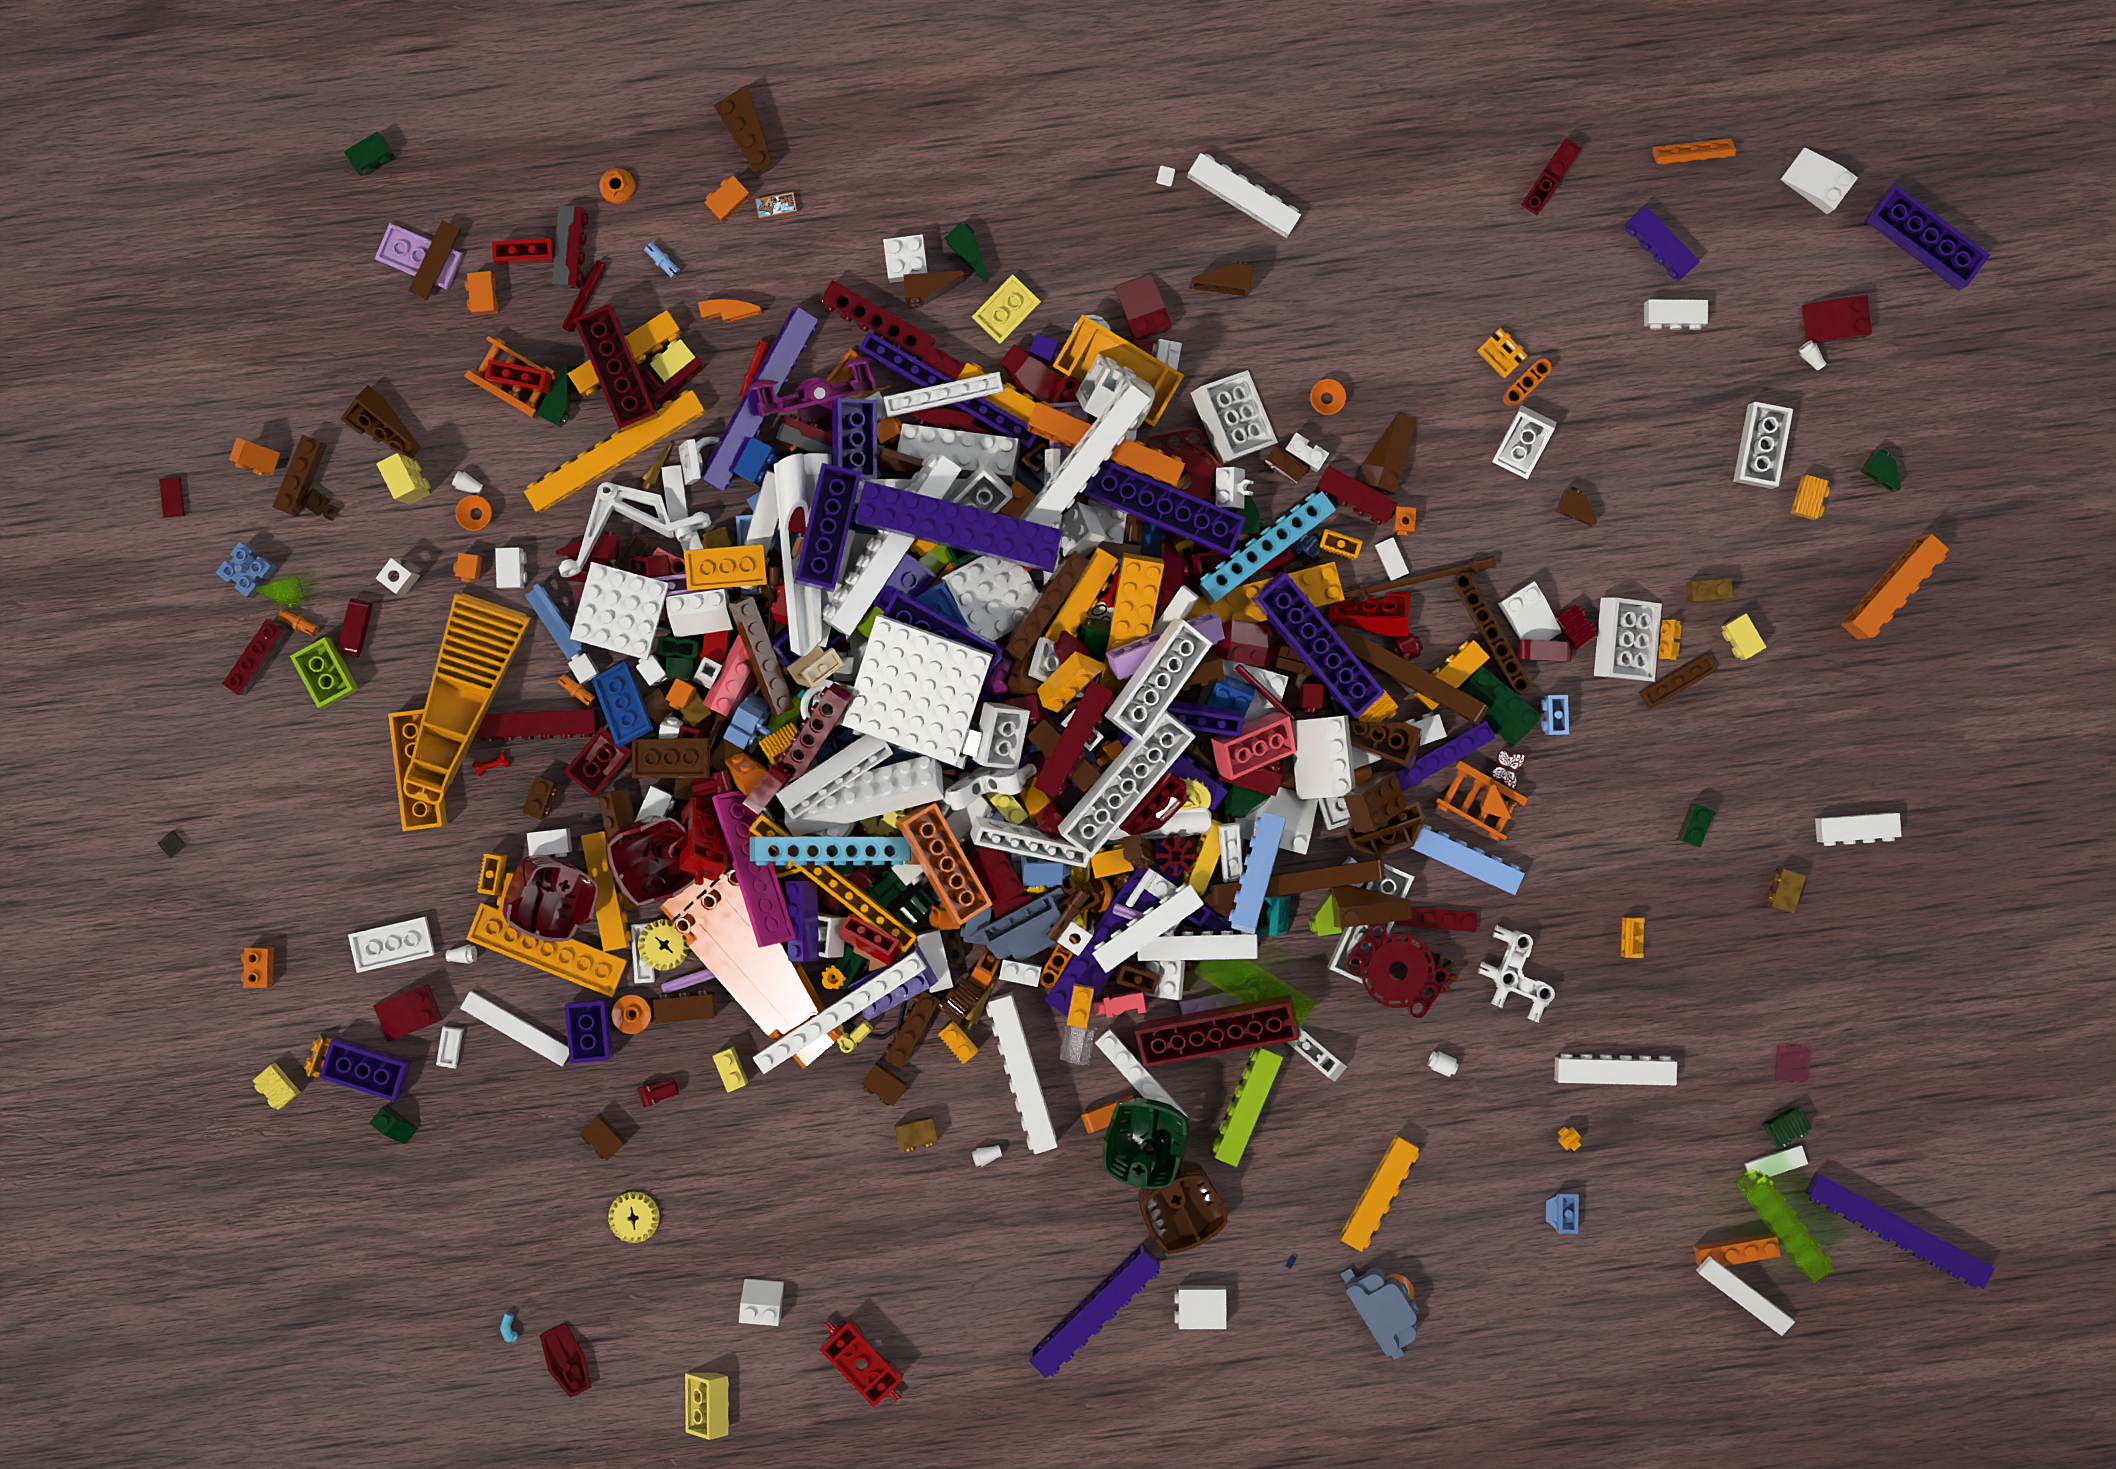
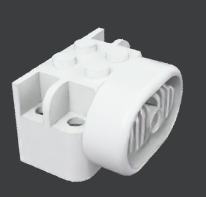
M1098 353L1076 392V396L1083 410L1098 418L1130 378L1148 392L1151 398L1149 401L1151 405L1146 412H1141L1137 416L1138 421L1132 429H1127L1135 431L1146 418L1152 406L1155 391L1151 384L1136 377L1137 375L1134 373V370L1127 366L1122 368L1117 364V361L1110 357L1105 359Z

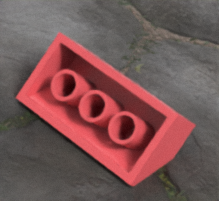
M739 634L702 703L730 719L733 718L738 706L745 701L758 681Z

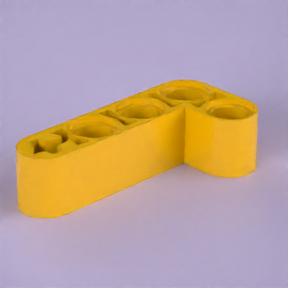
M1211 819L1210 828L1201 835L1195 849L1196 860L1191 859L1189 864L1192 869L1189 872L1183 869L1176 880L1178 887H1181L1183 884H1186L1188 887L1191 884L1197 894L1203 896L1221 854L1218 825L1224 823Z

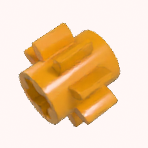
M1564 1126L1558 1132L1560 1137L1557 1140L1567 1151L1570 1148L1575 1151L1581 1146L1579 1140L1582 1137L1573 1127L1567 1129Z

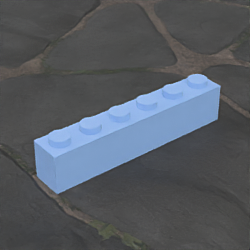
M1263 812L1261 818L1257 817L1255 829H1258L1256 836L1252 835L1249 846L1253 847L1252 852L1247 854L1244 863L1247 866L1246 873L1242 872L1239 881V884H1242L1241 891H1236L1234 902L1237 903L1236 909H1231L1229 921L1232 922L1231 928L1255 934L1286 817Z
M1423 824L1414 847H1411V849L1508 893L1516 894L1525 874L1520 872V867L1512 863L1507 866L1502 863L1503 859L1494 855L1489 858L1484 855L1485 851L1476 847L1473 850L1467 848L1466 842L1456 839L1454 842L1448 839L1450 835L1441 831L1434 833L1430 831L1432 827Z

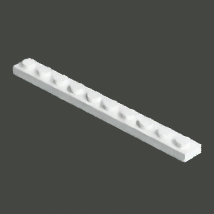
M916 951L912 952L756 1054L753 1060L763 1074H765L926 969V965Z

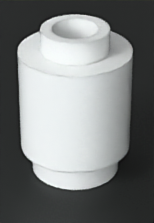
M1439 1051L1432 1052L1427 1064L1432 1070L1448 1077L1451 1074L1454 1075L1458 1069L1456 1058Z

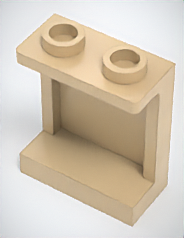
M817 645L806 657H799L787 666V670L797 684L814 688L842 667L844 663L834 648L823 652L821 647Z

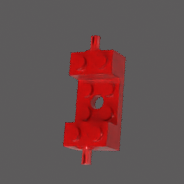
M692 797L682 810L681 825L688 828V844L680 853L679 869L695 874V884L701 886L704 884V878L715 882L727 868V845L714 804Z
M851 1318L838 1327L830 1319L823 1324L831 1334L821 1344L819 1350L873 1408L887 1394L895 1402L902 1397L894 1388L902 1381L904 1374L891 1360L887 1362L862 1336V1329ZM857 1360H864L867 1366L864 1369L857 1368Z

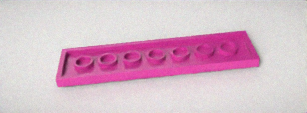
M742 791L715 795L712 797L758 948L793 941L796 939L772 861H768V865H756V861H750V837L757 836L749 830V827L755 818L740 807L748 795L746 796Z

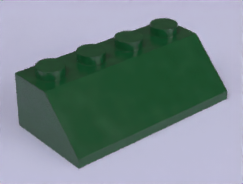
M1480 666L1459 688L1460 691L1489 707L1482 721H1487L1489 727L1512 746H1515L1529 733L1542 717L1540 713L1483 666Z

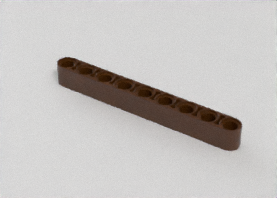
M1335 623L1332 627L1358 660L1476 725L1481 723L1489 709L1484 703L1345 626Z
M1384 859L1271 875L1265 898L1386 879ZM1239 881L1209 885L1212 905L1234 903L1236 891H1241L1242 884H1239Z

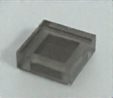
M174 830L157 843L169 858H173L187 846Z

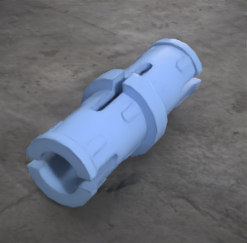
M650 242L648 244L650 248L646 246L644 251L671 279L676 277L675 273L679 274L680 269L654 242Z

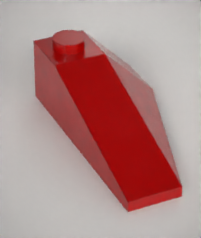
M1411 592L1385 593V597L1375 599L1373 596L1367 597L1366 601L1356 602L1351 600L1330 605L1329 621L1387 636H1409Z

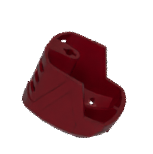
M657 815L647 816L617 831L607 840L606 856L611 874L622 893L637 906L674 898L695 883V874L679 869L680 853L688 844V832L673 818ZM660 844L664 845L662 855H659L657 852V847ZM660 875L665 880V883L659 878ZM650 881L656 885V888L650 884Z
M545 855L528 856L521 860L514 872L504 897L502 912L508 924L527 936L551 942L568 941L575 934L579 925L592 919L598 897V886L588 875L565 861ZM552 872L550 881L546 882V874ZM566 894H572L574 897H566ZM562 904L570 905V907H562ZM559 914H564L565 917H559Z

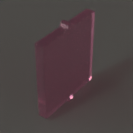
M1794 1044L1791 1046L1777 1045L1775 1080H1785L1790 1083L1794 1081L1808 1082L1810 1048L1796 1047Z

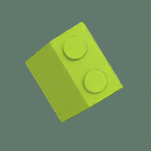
M1328 891L1311 913L1312 919H1309L1310 931L1312 930L1317 936L1342 933L1341 928L1334 927L1331 891Z

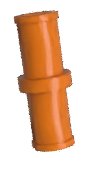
M282 609L278 615L280 616L278 620L291 625L294 630H301L312 637L318 632L319 626L305 620L301 615L297 616L286 609Z
M563 674L560 677L561 681L558 680L557 684L569 691L573 698L577 697L588 707L594 703L592 700H596V696H593L583 688L582 684L576 683L566 674Z

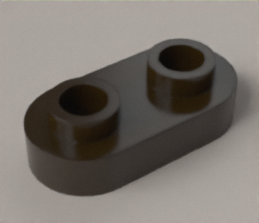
M959 929L942 930L941 938L947 961L951 964L961 963L965 957V950ZM949 931L954 933L953 938L947 937ZM957 950L959 956L953 957L952 951Z

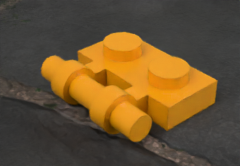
M1500 327L1495 332L1500 339L1496 341L1491 336L1477 352L1504 379L1519 365L1514 358L1518 356L1523 361L1528 355L1523 351L1524 348L1520 344L1517 345L1510 338L1511 335ZM1504 343L1512 350L1510 354L1502 347Z

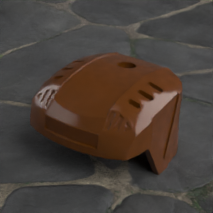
M1183 1162L1173 1183L1169 1187L1161 1189L1140 1188L1138 1192L1139 1206L1151 1237L1168 1254L1184 1252L1207 1242L1216 1236L1228 1223L1222 1199L1204 1168L1195 1162ZM1210 1190L1209 1193L1202 1195L1204 1192ZM1156 1206L1155 1209L1148 1211L1149 1208ZM1161 1215L1160 1218L1153 1220V1218Z

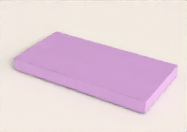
M389 223L375 260L415 276L432 240ZM452 249L435 285L449 290L463 257L462 253Z

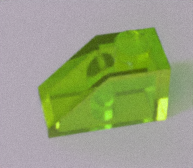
M296 577L256 588L258 593L289 608L298 607L300 602L306 601L300 579Z

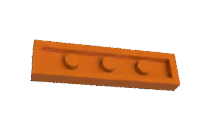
M1731 138L1657 146L1653 147L1652 154L1657 164L1666 165L1674 162L1735 156L1736 148Z

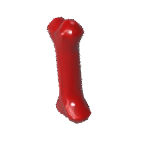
M1116 570L1113 574V582L1107 594L1099 597V601L1104 602L1108 608L1114 606L1113 597L1117 590L1119 570Z
M501 752L497 759L484 763L478 761L472 763V768L476 769L478 777H481L485 770L498 766L505 768L510 766V761L506 759L504 752Z

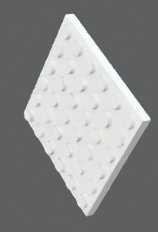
M877 614L852 692L854 696L848 705L842 725L956 765L993 654Z

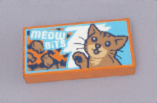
M794 192L755 199L759 220L798 212Z

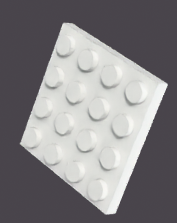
M980 556L941 577L970 628L992 641L1013 631L1039 594L1027 569L1023 568L1022 565L986 556Z
M591 562L570 639L648 660L669 583Z

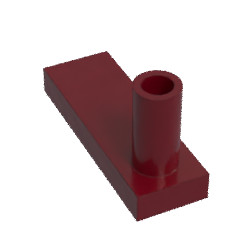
M696 356L666 384L660 380L653 370L647 371L643 378L656 392L653 396L661 404H664L700 373L706 365Z

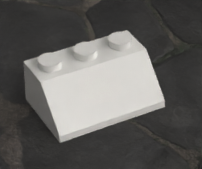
M726 589L665 597L668 618L675 638L733 630L732 614L729 607V592Z
M984 702L978 729L979 732H982V738L978 754L972 760L986 767L1018 769L1030 711L1002 703Z

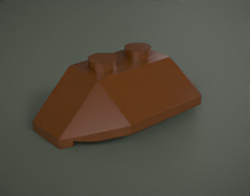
M1419 802L1406 805V808L1375 831L1355 832L1353 824L1344 826L1350 846L1375 859L1414 847L1425 822Z

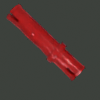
M758 341L747 374L743 377L744 382L738 395L739 397L743 398L762 364L770 344Z

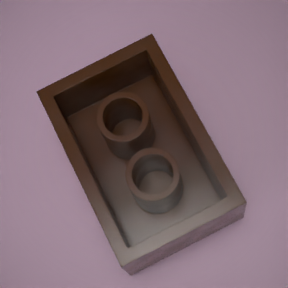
M1395 771L1376 772L1343 796L1355 832L1375 831L1407 807Z

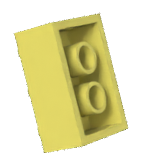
M396 453L376 463L395 500L411 505L431 495L428 490L430 485L426 478H422L420 474L422 469L416 460L414 461L412 458Z

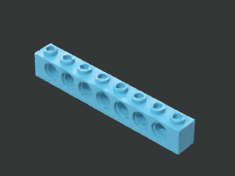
M1322 491L1318 495L1315 492L1305 499L1307 501L1306 504L1303 506L1298 504L1290 510L1292 514L1289 517L1284 515L1275 522L1277 524L1276 527L1273 529L1270 526L1260 533L1262 535L1260 539L1256 540L1253 538L1246 544L1247 549L1243 552L1239 549L1232 554L1230 562L1226 563L1223 561L1215 567L1217 571L1211 575L1209 572L1200 579L1202 583L1197 587L1209 603L1213 605L1336 511ZM1307 508L1314 511V516H1310L1307 513ZM1292 520L1299 522V528L1293 526ZM1277 531L1283 532L1284 539H1280L1277 536ZM1262 542L1269 545V551L1263 549ZM1247 554H1252L1255 561L1250 562L1247 559ZM1232 565H1236L1239 568V574L1232 571ZM1217 577L1224 579V585L1217 583Z
M750 837V861H756V865H768V861H776V865H788V861H795V865H807V861H815V865H827V861H834V865H846V861H853V865H865V861H872V865H884V861H891V865H903V861H910V846L905 837ZM770 846H773L776 850L773 857L768 853ZM790 846L795 848V854L792 857L788 854ZM809 846H812L815 850L812 857L807 852ZM829 846H832L834 849L831 857L827 854ZM848 846H851L853 849L851 856H848L846 853ZM867 846L872 848L870 856H867L865 852ZM886 846H889L891 849L889 856L885 854Z

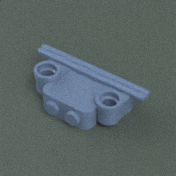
M1060 887L971 934L970 938L974 943L984 939L988 949L998 959L1007 958L1012 954L1018 961L1025 960L1056 943L1050 940L1046 934L1062 914L1055 901L1064 897L1065 894Z
M1378 1267L1368 1269L1365 1274L1358 1278L1351 1268L1342 1271L1340 1274L1346 1282V1293L1386 1356L1392 1355L1393 1359L1396 1360L1405 1355L1401 1348L1413 1342L1418 1329L1416 1319L1417 1311L1419 1310L1415 1300H1411L1407 1295L1408 1290L1405 1284H1400L1396 1278L1386 1280L1385 1272Z

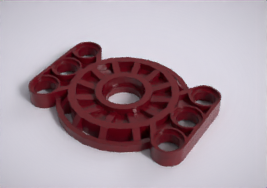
M1192 428L1150 437L1146 443L1147 448L1151 449L1149 446L1151 441H1159L1161 444L1160 450L1164 452L1163 455L1168 457L1174 455L1181 458L1182 462L1185 463L1183 470L1187 471L1192 477V483L1188 488L1179 489L1175 487V489L1204 501L1209 500V503H1212L1216 497V488L1212 497L1209 493L1212 485H1216V480H1213L1211 468L1214 467L1216 472L1218 467L1212 456L1206 450L1199 447L1203 439L1202 432ZM1190 433H1197L1199 435L1197 443L1189 441L1188 435ZM1173 436L1178 437L1180 440V444L1177 447H1172L1169 444V439ZM1202 453L1209 458L1211 464H1208L1207 461L1201 456Z
M1381 923L1368 926L1345 960V967L1349 972H1361L1363 986L1375 1001L1392 1008L1408 1007V1012L1415 1018H1421L1426 1015L1450 979V974L1446 969L1442 967L1435 968L1433 956L1421 940L1404 933H1391L1387 935L1386 927ZM1376 926H1380L1382 929V934L1379 937H1374L1372 934V930ZM1400 936L1407 937L1405 940L1395 939V937ZM1412 939L1418 942L1422 947L1418 948L1416 945L1412 944ZM1365 942H1368L1371 946L1368 953L1361 952V945ZM1424 951L1428 954L1430 962H1427L1423 954ZM1352 959L1359 960V967L1357 969L1350 968L1349 963ZM1396 961L1403 962L1407 967L1406 976L1400 980L1392 979L1389 974L1390 965ZM1438 971H1443L1445 974V978L1441 982L1435 979ZM1366 979H1368V982L1372 987L1371 990L1367 986ZM1427 987H1432L1434 991L1430 998L1424 996V990ZM1377 993L1384 997V1000H1379L1374 994ZM1389 1000L1400 1001V1004H1389ZM1420 1003L1422 1011L1419 1014H1414L1412 1011L1413 1006Z

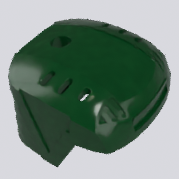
M1137 1097L1118 1102L1103 1141V1165L1105 1171L1116 1180L1127 1185L1145 1189L1169 1187L1173 1183L1184 1160L1190 1131L1189 1118L1174 1108L1173 1105L1157 1100ZM1144 1145H1151L1154 1151H1147Z

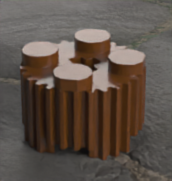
M961 977L937 1007L954 1022L960 1023L982 995L976 987Z

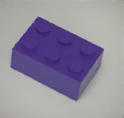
M608 998L566 1003L565 1015L570 1064L603 1061L613 1058Z

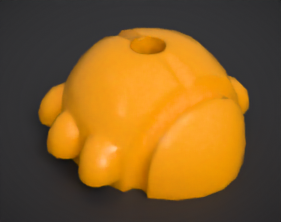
M834 965L831 968H826V972H822V984L827 989H839V985L842 986L844 984L843 981L846 980V977Z

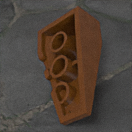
M369 385L354 399L340 418L360 434L365 432L372 436L374 441L378 443L382 441L388 444L391 450L409 458H413L421 448L387 401Z
M1401 414L1396 415L1362 463L1357 481L1368 487L1390 494L1397 492L1417 419Z
M1042 632L1022 660L1014 659L1008 679V695L1011 699L1039 695L1037 689L1040 687V680L1028 674L1039 637H1042Z
M1349 721L1352 747L1412 770L1419 752L1422 735L1421 728L1404 722Z
M1351 885L1331 887L1334 927H1355L1412 919L1410 899Z

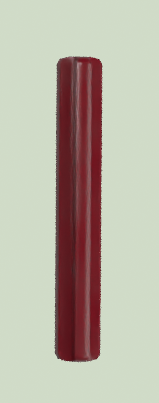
M599 260L595 262L562 325L564 330L568 332L573 331L575 327L573 319L581 316L606 268L605 263Z

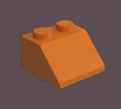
M745 753L735 754L725 760L731 782L746 796L752 792L770 769L763 761Z

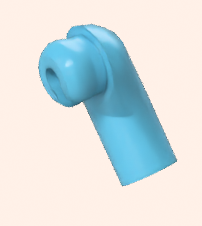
M506 1312L500 1326V1331L506 1342H515L518 1339V1334L511 1329L514 1315Z

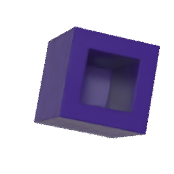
M1036 333L1029 352L1051 363L1052 359H1057L1060 348H1057V341Z

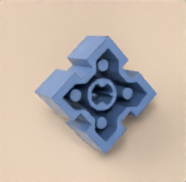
M239 542L230 553L233 559L231 561L225 560L216 571V574L226 582L236 584L234 588L246 597L255 598L263 587L260 582L263 579L269 580L278 567L267 558L258 556L259 552L247 543Z
M751 692L745 701L738 706L723 738L745 749L748 744L752 745L756 737H759L761 733L766 736L772 734L773 730L763 725L770 716L765 699Z

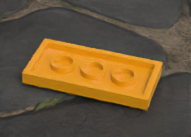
M764 544L684 550L687 590L768 584Z

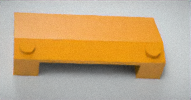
M1082 314L1054 362L1053 367L1068 376H1074L1081 383L1098 353L1105 359L1110 357L1117 361V364L1122 368L1124 366L1129 367L1135 371L1136 377L1151 384L1155 391L1152 406L1144 419L1145 422L1155 427L1184 375Z

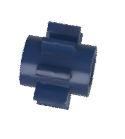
M1303 535L1296 542L1298 546L1296 551L1304 559L1309 557L1313 559L1321 551L1318 548L1320 542L1313 535Z

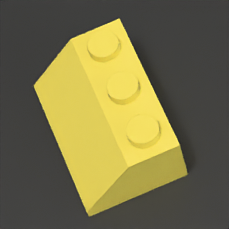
M685 1373L686 1433L708 1440L728 1435V1376L719 1373Z

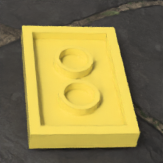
M1012 274L972 318L1001 345L1041 301Z

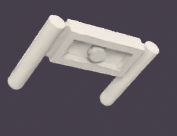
M1149 868L1126 901V905L1133 907L1144 889L1162 900L1168 895L1171 898L1177 894L1175 890L1179 887ZM1180 922L1168 929L1167 932H1174Z

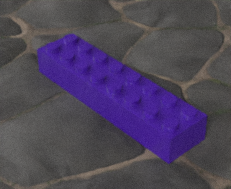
M1103 460L1099 465L1100 470L1094 477H1090L1083 497L1226 556H1231L1246 520L1243 516L1109 461Z
M1279 572L1251 597V600L1349 717L1357 718L1385 693L1286 572Z
M1142 1243L1030 1351L1029 1362L1045 1378L1049 1375L1054 1376L1060 1370L1059 1366L1064 1361L1067 1363L1074 1356L1073 1352L1078 1347L1082 1349L1088 1343V1338L1092 1334L1096 1335L1103 1328L1102 1324L1106 1320L1111 1321L1117 1315L1116 1311L1121 1306L1124 1308L1130 1303V1297L1135 1292L1139 1294L1145 1288V1283L1149 1279L1153 1280L1160 1273L1159 1260Z

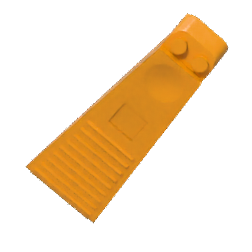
M455 593L411 762L403 780V791L407 796L430 804H438L442 801L530 624L531 617L464 593Z

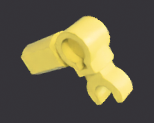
M863 1020L849 1035L843 1031L844 1028L840 1024L837 1028L843 1035L837 1039V1043L841 1051L849 1053L857 1047V1043H860L873 1030V1026L867 1020Z

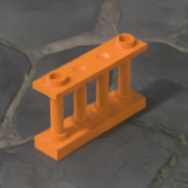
M488 336L486 340L493 344L478 370H475L474 373L467 370L464 377L536 419L538 411L535 410V404L542 393L533 391L528 401L526 400L524 403L519 401L518 394L521 391L520 388L513 387L511 391L509 390L506 393L501 390V384L489 383L484 380L489 359L493 360L501 348L510 354L505 363L514 364L516 359H519L527 364L525 367L547 371L552 374L553 380L556 378V372L547 366L543 369L504 346L506 342L496 336L492 339Z
M1457 760L1453 768L1457 769V775L1443 800L1435 798L1434 802L1438 803L1437 807L1445 812L1450 810L1490 832L1488 836L1496 841H1499V839L1506 840L1507 836L1503 835L1501 831L1508 819L1500 817L1493 829L1484 824L1489 813L1481 811L1477 819L1467 814L1481 787L1487 786L1492 778ZM1470 776L1474 779V785L1459 810L1450 805V802L1463 779ZM1495 780L1501 794L1509 798L1507 800L1509 802L1507 807L1510 814H1512L1515 806L1518 807L1519 804L1525 806L1528 798Z

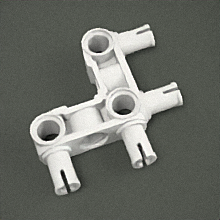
M1027 764L1020 770L981 767L973 772H963L959 775V782L944 790V799L937 800L936 802H945L951 806L952 810H961L985 793L998 792L1000 794L1014 795L1024 789L1023 785L1026 780L1036 774L1037 770L1033 764Z
M1497 925L1494 930L1502 934L1493 932L1492 937L1508 942V948L1500 967L1496 968L1481 962L1480 966L1487 970L1478 969L1479 974L1494 979L1496 987H1498L1491 1004L1503 1008L1508 992H1516L1533 999L1534 1003L1527 1018L1539 1023L1545 1006H1549L1550 1001L1555 996V992L1552 987L1537 979H1529L1522 974V967L1526 957H1529L1533 940L1525 933L1517 930L1512 932ZM1521 937H1525L1527 941L1523 947L1518 945V940ZM1510 973L1512 975L1511 982L1504 983V975ZM1543 988L1548 989V995L1545 998L1540 997V991Z

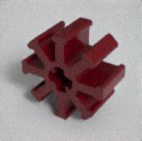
M1173 835L1174 846L1171 847L1166 838H1163L1160 844L1168 852L1156 850V859L1168 858L1163 864H1160V869L1165 872V869L1172 863V876H1179L1178 864H1181L1186 872H1189L1192 869L1191 865H1188L1184 859L1196 860L1195 851L1193 853L1184 852L1188 847H1192V842L1189 839H1186V842L1179 847L1180 835ZM1173 851H1176V853L1180 851V858L1178 860L1176 858L1175 860L1172 859Z

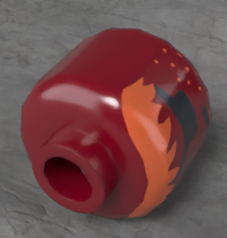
M1409 633V636L1397 638L1395 646L1392 647L1394 654L1406 661L1419 657L1423 650L1420 638L1412 633Z

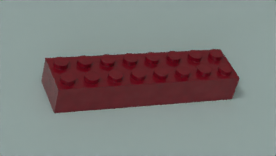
M1285 995L1137 1023L1135 1034L1143 1065L1146 1068L1299 1040L1300 1029L1292 996Z

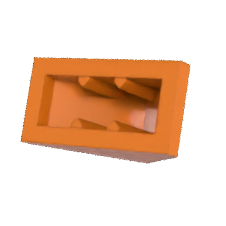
M1494 778L1490 779L1480 803L1481 811L1510 819L1511 814Z

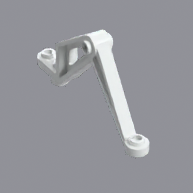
M610 482L602 483L597 489L577 561L572 559L563 561L559 566V571L562 577H571L582 571L612 510L669 538L677 537L678 541L689 540L693 537V531L708 527L711 524L709 514L697 512L691 517L678 518L670 523L661 495L615 485ZM625 498L654 506L658 518L622 502V499Z

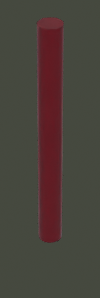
M1241 664L1235 667V670L1278 711L1290 716V721L1294 720L1296 716Z

